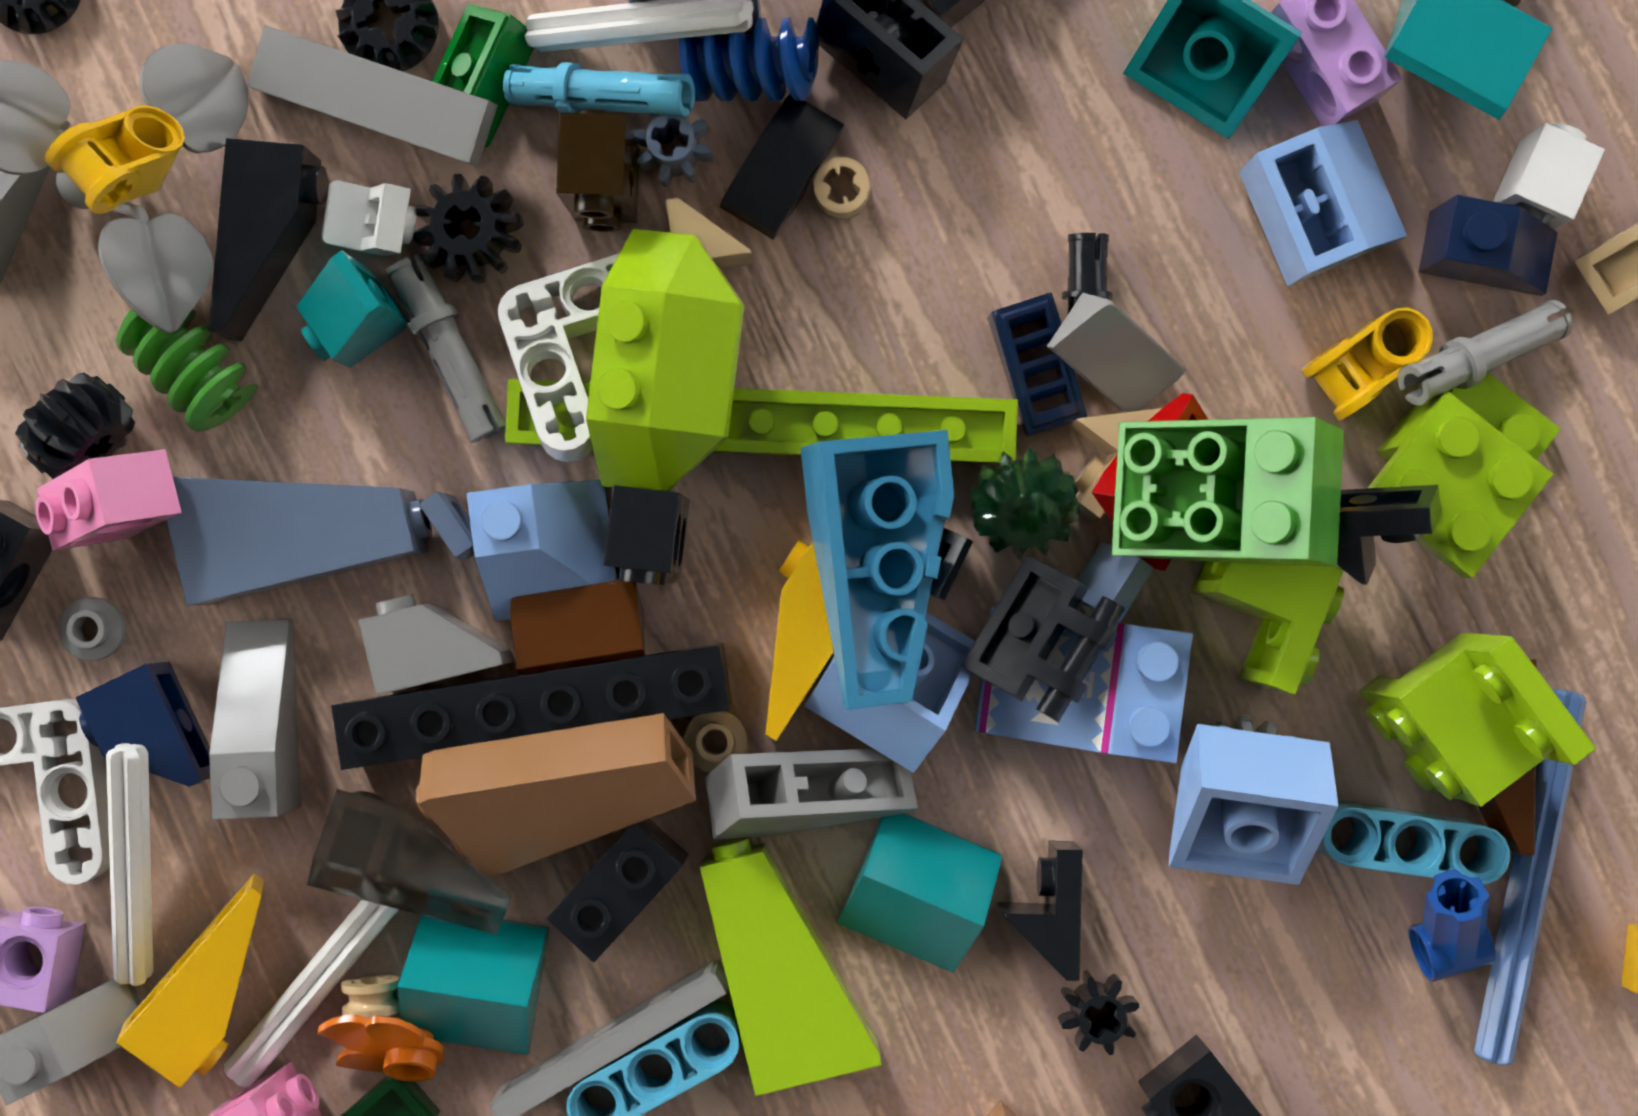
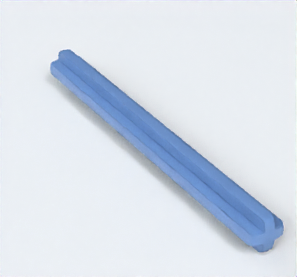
M1552 689L1581 727L1587 702L1585 696L1576 692ZM1544 759L1536 765L1535 855H1522L1514 852L1495 944L1496 960L1491 964L1474 1048L1475 1054L1481 1059L1498 1065H1511L1514 1061L1574 766L1550 759Z

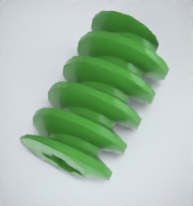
M131 309L124 317L115 340L117 348L127 356H134L133 363L135 368L140 373L151 375V385L157 392L162 394L169 393L167 397L169 406L177 412H186L184 418L186 425L190 429L197 432L205 431L223 424L242 409L253 397L258 388L256 384L246 385L242 388L237 385L246 373V367L243 363L238 362L225 369L221 368L220 365L229 355L230 350L225 344L221 343L207 350L203 348L212 336V332L208 331V325H201L190 331L186 329L195 318L196 311L194 309L191 310L180 328L170 334L155 328Z

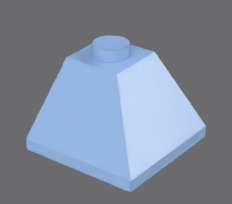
M600 480L527 484L466 493L474 556L495 621L511 619L510 602L516 596L618 580L617 567L604 566L610 512L606 487L601 485Z

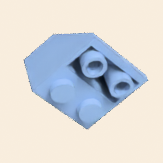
M1358 120L1318 127L1256 153L1238 171L1287 287L1407 236Z

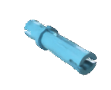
M561 62L557 67L551 68L511 64L509 66L510 70H506L503 79L504 96L509 105L545 106L556 108L560 113H580L582 110L593 109L688 117L695 101L694 82L689 74L597 71L583 69L578 63Z

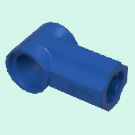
M1456 869L1434 875L1433 887L1425 896L1423 922L1412 925L1408 929L1409 940L1415 959L1424 976L1430 982L1492 964L1496 960L1494 942L1486 925L1490 895L1479 877L1463 875Z

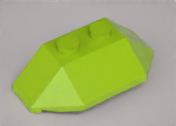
M632 229L602 284L586 422L601 485L604 487L613 488V485L670 492L678 484L679 480L697 467L728 438L745 305L707 253V249L699 237L695 235Z

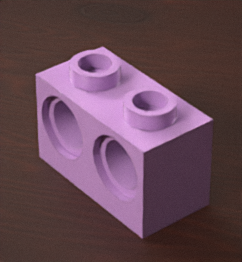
M1282 0L1272 10V14L1302 32L1282 64L1321 127L1342 123L1378 101L1403 79L1393 62L1384 58L1386 53L1384 47L1354 0Z
M49 907L23 908L22 912L0 909V1005L46 1013L71 999L86 923L63 920V911ZM29 942L37 946L41 951L43 957L42 968L36 967L28 957Z

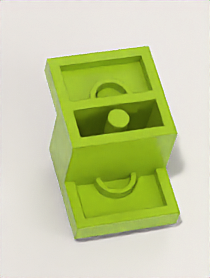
M1487 372L1482 381L1464 390L1455 387L1432 398L1423 405H1412L1377 449L1376 453L1385 459L1387 463L1368 488L1438 485L1441 510L1433 533L1424 534L1415 541L1462 578H1473L1554 475L1537 460L1560 432L1561 428Z
M1203 561L1191 592L1260 619V624L1239 679L1262 688L1296 695L1299 685H1306L1317 668L1320 650L1314 646L1323 623H1331L1342 604L1344 588L1339 586V582L1344 570L1333 566L1262 565Z
M1461 632L1401 678L1377 676L1359 690L1370 705L1364 712L1373 727L1386 740L1391 741L1395 738L1408 755V758L1403 761V765L1412 779L1424 791L1430 792L1433 789L1449 800L1456 798L1482 807L1544 759L1576 765L1597 749L1512 636Z

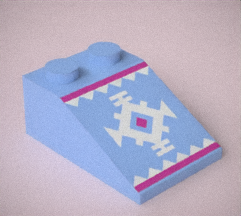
M991 606L990 616L996 607ZM1117 623L1113 631L1118 636L1108 652L1100 651L1083 680V683L1088 687L1078 703L1071 701L1059 723L1036 710L1048 689V686L1036 679L1023 701L981 679L974 731L1112 755L1176 763L1193 633ZM1064 629L1046 661L1060 668L1078 636Z

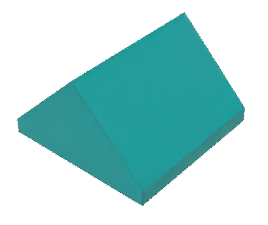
M1167 0L1122 74L1227 139H1230L1302 32L1251 0Z
M1403 0L1397 13L1384 58L1500 120L1508 110L1553 28L1503 0Z
M906 813L880 817L837 919V924L954 973L984 927L1002 854Z
M425 907L422 910L397 986L401 1020L430 1031L434 1035L433 1039L436 1041L528 1055L533 1034L549 927Z

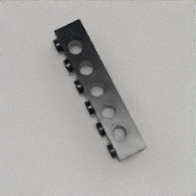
M724 643L520 676L513 675L352 700L331 705L340 769L345 770L422 758L423 754L437 749L664 713L668 719L727 711L733 706Z

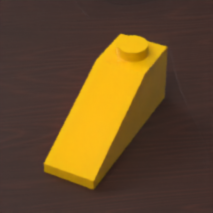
M798 540L778 571L787 577L788 580L781 589L766 735L775 741L778 740L834 652L813 541L808 546Z
M255 873L125 1020L116 1041L117 1044L179 1088L184 1085L195 1071L201 1076L207 1074L221 1058L228 1046V1043L223 1038L226 1034L264 885V880Z

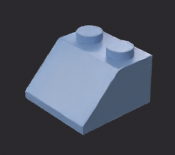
M927 611L925 620L928 622L912 702L852 710L844 709L835 656L833 655L804 704V707L912 773L915 772L946 731L973 675L961 665L976 641Z
M1197 724L1181 765L1169 851V867L1299 885L1338 808L1330 742L1239 730L1225 726L1217 727Z

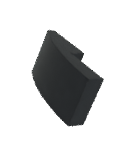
M789 93L747 156L721 200L720 208L774 240L804 197L809 181L839 140L844 124L805 100L795 101Z

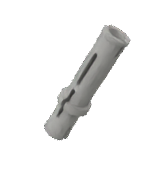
M413 255L411 258L412 263L406 257L388 267L385 272L388 278L391 279L411 319L410 323H407V327L412 337H420L469 435L470 443L480 441L482 436L486 439L505 429L506 420L503 419L455 323V318H458L459 315L452 303L446 304L423 259L424 255Z
M1549 300L1533 310L1470 339L1460 336L1452 339L1441 346L1439 353L1415 364L1403 367L1398 374L1399 388L1403 391L1422 382V388L1405 396L1407 401L1418 406L1455 387L1464 390L1482 381L1487 372L1555 340L1558 341L1567 337L1573 326L1571 314L1568 313L1549 322L1547 320L1548 317L1566 308L1564 304L1557 300Z

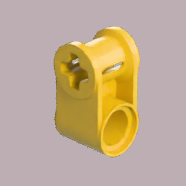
M147 105L134 106L116 115L92 123H79L67 129L51 143L46 151L45 161L54 172H64L86 195V206L94 214L101 215L118 208L125 202L158 191L162 187L183 145L185 135L179 122L169 113L157 107Z
M1396 308L1368 321L1350 336L1342 338L1307 363L1300 371L1305 378L1314 377L1336 406L1333 415L1338 421H1341L1386 389V385L1398 377L1399 371L1403 367L1422 360L1431 348L1433 330L1428 319L1419 311L1411 308ZM1388 324L1397 326L1406 337V348L1401 356L1391 354L1383 343V332Z

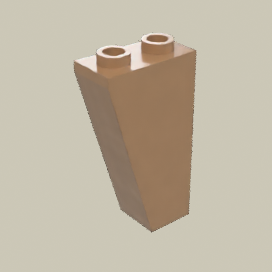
M664 713L437 749L422 755L420 784L416 788V801L422 815L428 821H434L453 842L457 853L463 859H469L486 879H490L696 801L693 752Z

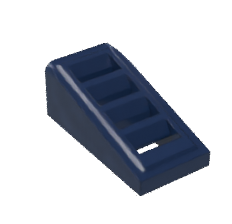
M1052 292L992 311L987 320L1013 399H1018V414L1025 436L1029 437L1072 423L1076 419L1087 417L1074 369L1051 350V355L1020 364L1017 354L1034 347L1049 344L1062 323ZM1036 319L1040 320L1043 330L1013 339L1010 328ZM1056 368L1058 380L1027 389L1026 377ZM1064 392L1067 404L1037 414L1034 413L1031 402Z

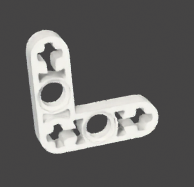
M619 254L518 285L506 292L498 306L499 321L538 437L546 453L556 460L564 462L578 461L587 456L593 449L586 422L588 397L568 339L597 330L599 308L589 311L582 310L572 303V299L576 291L585 285H597L602 288V284ZM560 296L564 313L567 316L558 319L552 298ZM532 307L537 315L538 324L533 327H525L524 322L521 320L520 310ZM544 359L558 360L566 367L563 378L552 386L537 385L530 379L532 368L536 363ZM565 401L571 422L574 425H578L575 427L577 437L569 441H564L563 436L560 433H556L559 431V424L552 405Z
M76 699L0 707V718L9 721L15 727L17 733L13 749L7 754L0 753V766L33 762L44 855L49 872L55 879L65 884L78 885L101 876L110 868L105 762L99 747L93 746L81 729L79 716L82 711ZM63 718L66 721H76L77 733L67 736V739L65 735H55L53 730L54 723L62 721ZM82 753L83 761L56 765L55 757ZM67 773H74L80 776L86 783L88 789L87 798L79 808H71L65 805L59 797L58 786L61 779ZM89 815L90 824L64 829L63 821H72ZM79 843L82 848H91L93 853L92 859L84 863L77 859L70 860L68 850Z

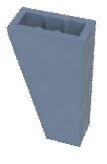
M173 477L182 513L168 519L167 525L187 606L216 604L428 552L425 537L432 536V523L419 506L424 500H416L414 491L394 487Z

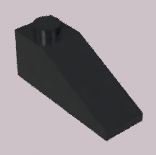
M226 138L208 331L229 340L242 341L316 223L317 204L322 205L326 200L328 178L325 167L321 166V160L304 145Z

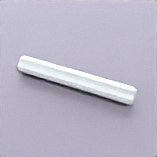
M652 0L536 13L530 15L525 21L527 32L524 37L528 46L535 47L540 52L738 33L745 32L751 28L754 7L752 0Z
M122 743L116 745L114 749L109 750L106 754L113 977L119 985L131 984L132 986H139L144 984L146 979L151 977L154 972L148 751L145 746Z
M386 875L373 885L224 1064V1072L237 1085L247 1088L257 1081L408 900L409 893L402 884Z

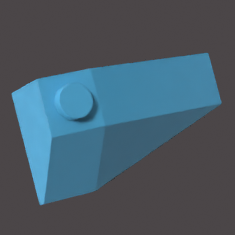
M948 430L820 441L801 447L807 514L844 709L852 710L912 702L928 622L925 620L932 582L933 579L938 578L942 558L938 556L945 519L950 518L954 500Z

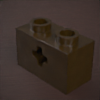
M559 113L556 193L575 221H583L582 227L584 229L598 232H615L621 230V222L637 223L639 165L636 160L640 156V148L626 115Z

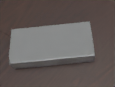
M1086 293L1081 294L1047 345L1051 351L1124 413L1140 410L1178 381L1186 371L1182 364L1113 302Z

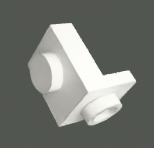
M339 180L331 182L328 188L321 241L326 245L378 256L401 253L402 244L408 245L410 243L416 223V208L408 205L411 189L388 183L369 188Z

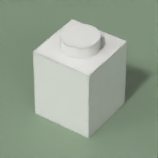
M1545 123L1520 139L1493 202L1522 207L1552 229H1556L1575 219L1605 149L1586 141V135L1573 126L1560 123Z

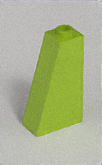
M736 838L713 845L711 847L713 856L703 859L700 871L755 1096L881 1066V1053L877 1035L767 845L762 843L750 846L749 838Z

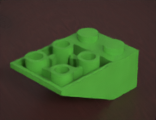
M1317 417L1119 422L1112 555L1262 565L1337 567L1344 429Z

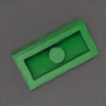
M468 3L432 82L489 100L498 105L485 147H488L509 105L503 91L504 74L506 70H510L509 66L511 64L526 66L535 47L528 46L524 37L527 32L526 26L511 14Z

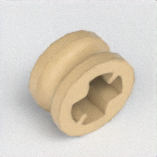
M834 157L824 162L817 170L813 181L814 200L818 208L826 216L837 220L850 219L863 210L869 198L870 181L865 168L859 162L848 157ZM840 174H846L853 178L852 190L858 194L850 202L847 196H844L843 204L830 200L831 187L825 183L832 176H835L836 181H840Z
M391 974L358 976L342 981L341 992L349 997L348 1004L342 1007V1015H359L370 1019L373 1016H390L400 1012L399 1000L395 999L393 995L394 990L397 989L400 977Z

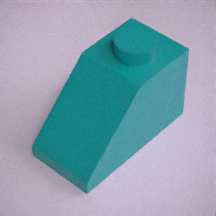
M343 250L330 258L296 306L308 324L301 329V333L313 351L323 361L331 357L334 361L349 368L408 328L407 323H410L378 276Z

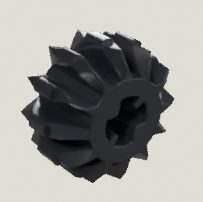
M454 174L451 181L452 192L449 194L437 184L430 185L429 192L437 201L434 208L426 205L415 207L416 215L430 225L413 233L414 241L420 246L430 247L426 251L423 258L424 261L432 269L445 265V277L450 281L458 282L467 270L473 282L482 284L486 278V264L490 263L500 274L508 270L507 263L499 256L502 250L511 253H519L521 251L522 244L520 241L507 233L523 227L524 221L519 213L508 211L514 201L509 192L503 189L493 193V183L488 177L481 175L475 180L470 189L466 178L462 174ZM466 219H469L480 230L476 237L471 240L464 236V233L458 228Z
M83 372L75 375L69 382L65 379L59 380L54 389L47 394L40 393V400L35 406L24 411L23 416L26 420L18 425L15 435L20 440L19 447L28 455L26 459L41 473L46 472L52 479H55L88 459L112 456L117 449L125 446L127 441L125 436L133 430L135 421L132 418L133 409L124 401L125 397L111 383L106 384L98 376L91 377Z

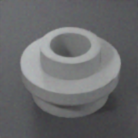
M87 597L73 602L66 608L59 623V636L65 649L74 657L86 661L101 660L114 654L122 645L126 634V623L122 612L112 602L99 597ZM89 617L98 626V633L91 641L86 639L82 632L83 622Z

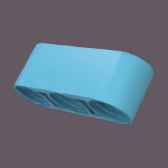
M1338 800V808L1317 848L1319 853L1347 866L1434 878V875L1456 869L1463 875L1479 877L1483 884H1489L1499 879L1507 870L1510 862V848L1507 841L1495 829L1460 817ZM1350 817L1354 826L1351 840L1346 845L1334 847L1331 841L1333 826L1338 820ZM1413 826L1416 832L1415 846L1408 854L1398 856L1395 846L1397 836L1403 829ZM1475 835L1479 845L1477 856L1472 862L1463 865L1460 860L1461 846L1467 838Z
M715 1000L577 1081L567 1098L566 1111L568 1116H641L723 1071L733 1063L738 1053L741 1039L733 1006L722 1000ZM716 1023L726 1030L729 1041L721 1047L709 1048L700 1043L696 1037L695 1030L703 1024ZM650 1054L660 1055L671 1064L673 1072L661 1079L652 1078L641 1069L639 1061L644 1056ZM591 1086H602L613 1094L616 1104L607 1109H598L590 1105L586 1100L584 1090Z

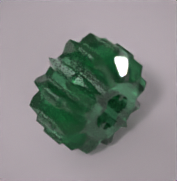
M1029 446L1022 460L1013 461L1012 457L1003 451L999 458L1001 468L982 466L979 473L980 485L973 486L970 492L971 509L975 511L972 515L974 528L979 533V536H988L989 545L993 547L995 553L1012 545L1013 553L1019 560H1021L1026 550L1032 547H1037L1041 553L1047 556L1050 548L1049 540L1054 539L1068 542L1071 532L1069 524L1079 521L1080 506L1076 498L1078 493L1076 480L1070 474V471L1063 472L1061 461L1054 454L1039 462L1037 453Z

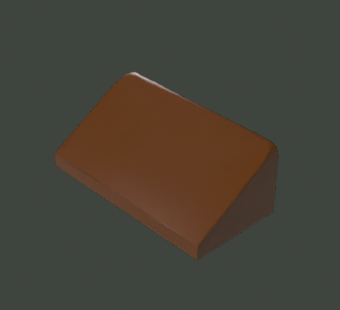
M616 580L516 596L511 599L510 615L516 670L519 676L645 656L644 608L635 582Z

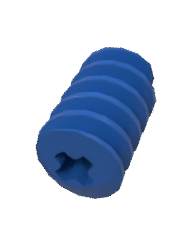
M783 17L778 36H771L766 18H757L752 37H747L745 32L728 33V37H722L721 34L679 38V59L682 74H689L692 77L696 102L708 101L713 92L720 101H732L738 92L745 101H756L762 94V91H764L765 96L770 101H780L785 96L787 89L795 101L807 100L814 85L819 61V37L816 22L813 17H808L803 36L796 35L791 17Z

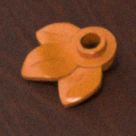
M342 1015L329 1019L318 1027L317 1035L329 1038L346 1048L337 1057L336 1066L372 1072L383 1071L385 1075L396 1080L418 1082L433 1078L436 1066L444 1060L445 1047L433 1039L434 1035L430 1031L418 1028L412 1023L399 1018L373 1016L367 1019L359 1015Z

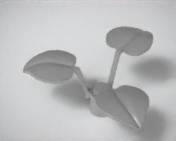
M175 43L156 50L146 59L141 68L139 87L144 102L147 106L157 107L169 113L179 122L185 135L182 146L186 150L193 153L212 152L225 146L226 138L233 139L239 133L247 114L248 90L241 69L230 57L200 46ZM0 60V171L22 176L39 172L48 166L45 161L46 151L51 143L60 134L65 132L60 127L68 118L71 106L65 90L49 74L35 66L10 60ZM57 172L56 185L63 199L74 207L89 209L85 204L86 195L64 172ZM125 202L112 211L132 216L134 219H114L102 229L98 242L102 268L114 289L134 312L160 331L167 334L173 333L180 328L208 288L213 268L210 248L201 232L183 217L165 213L149 220L147 211L142 206Z

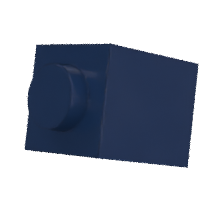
M1455 195L1429 213L1418 272L1543 296L1547 293L1558 232L1522 207Z
M170 661L144 664L75 697L82 711L79 716L81 729L87 740L93 746L99 747L103 757H106L108 751L114 749L118 744H139L145 746L148 751L149 773L188 787L210 780V746Z

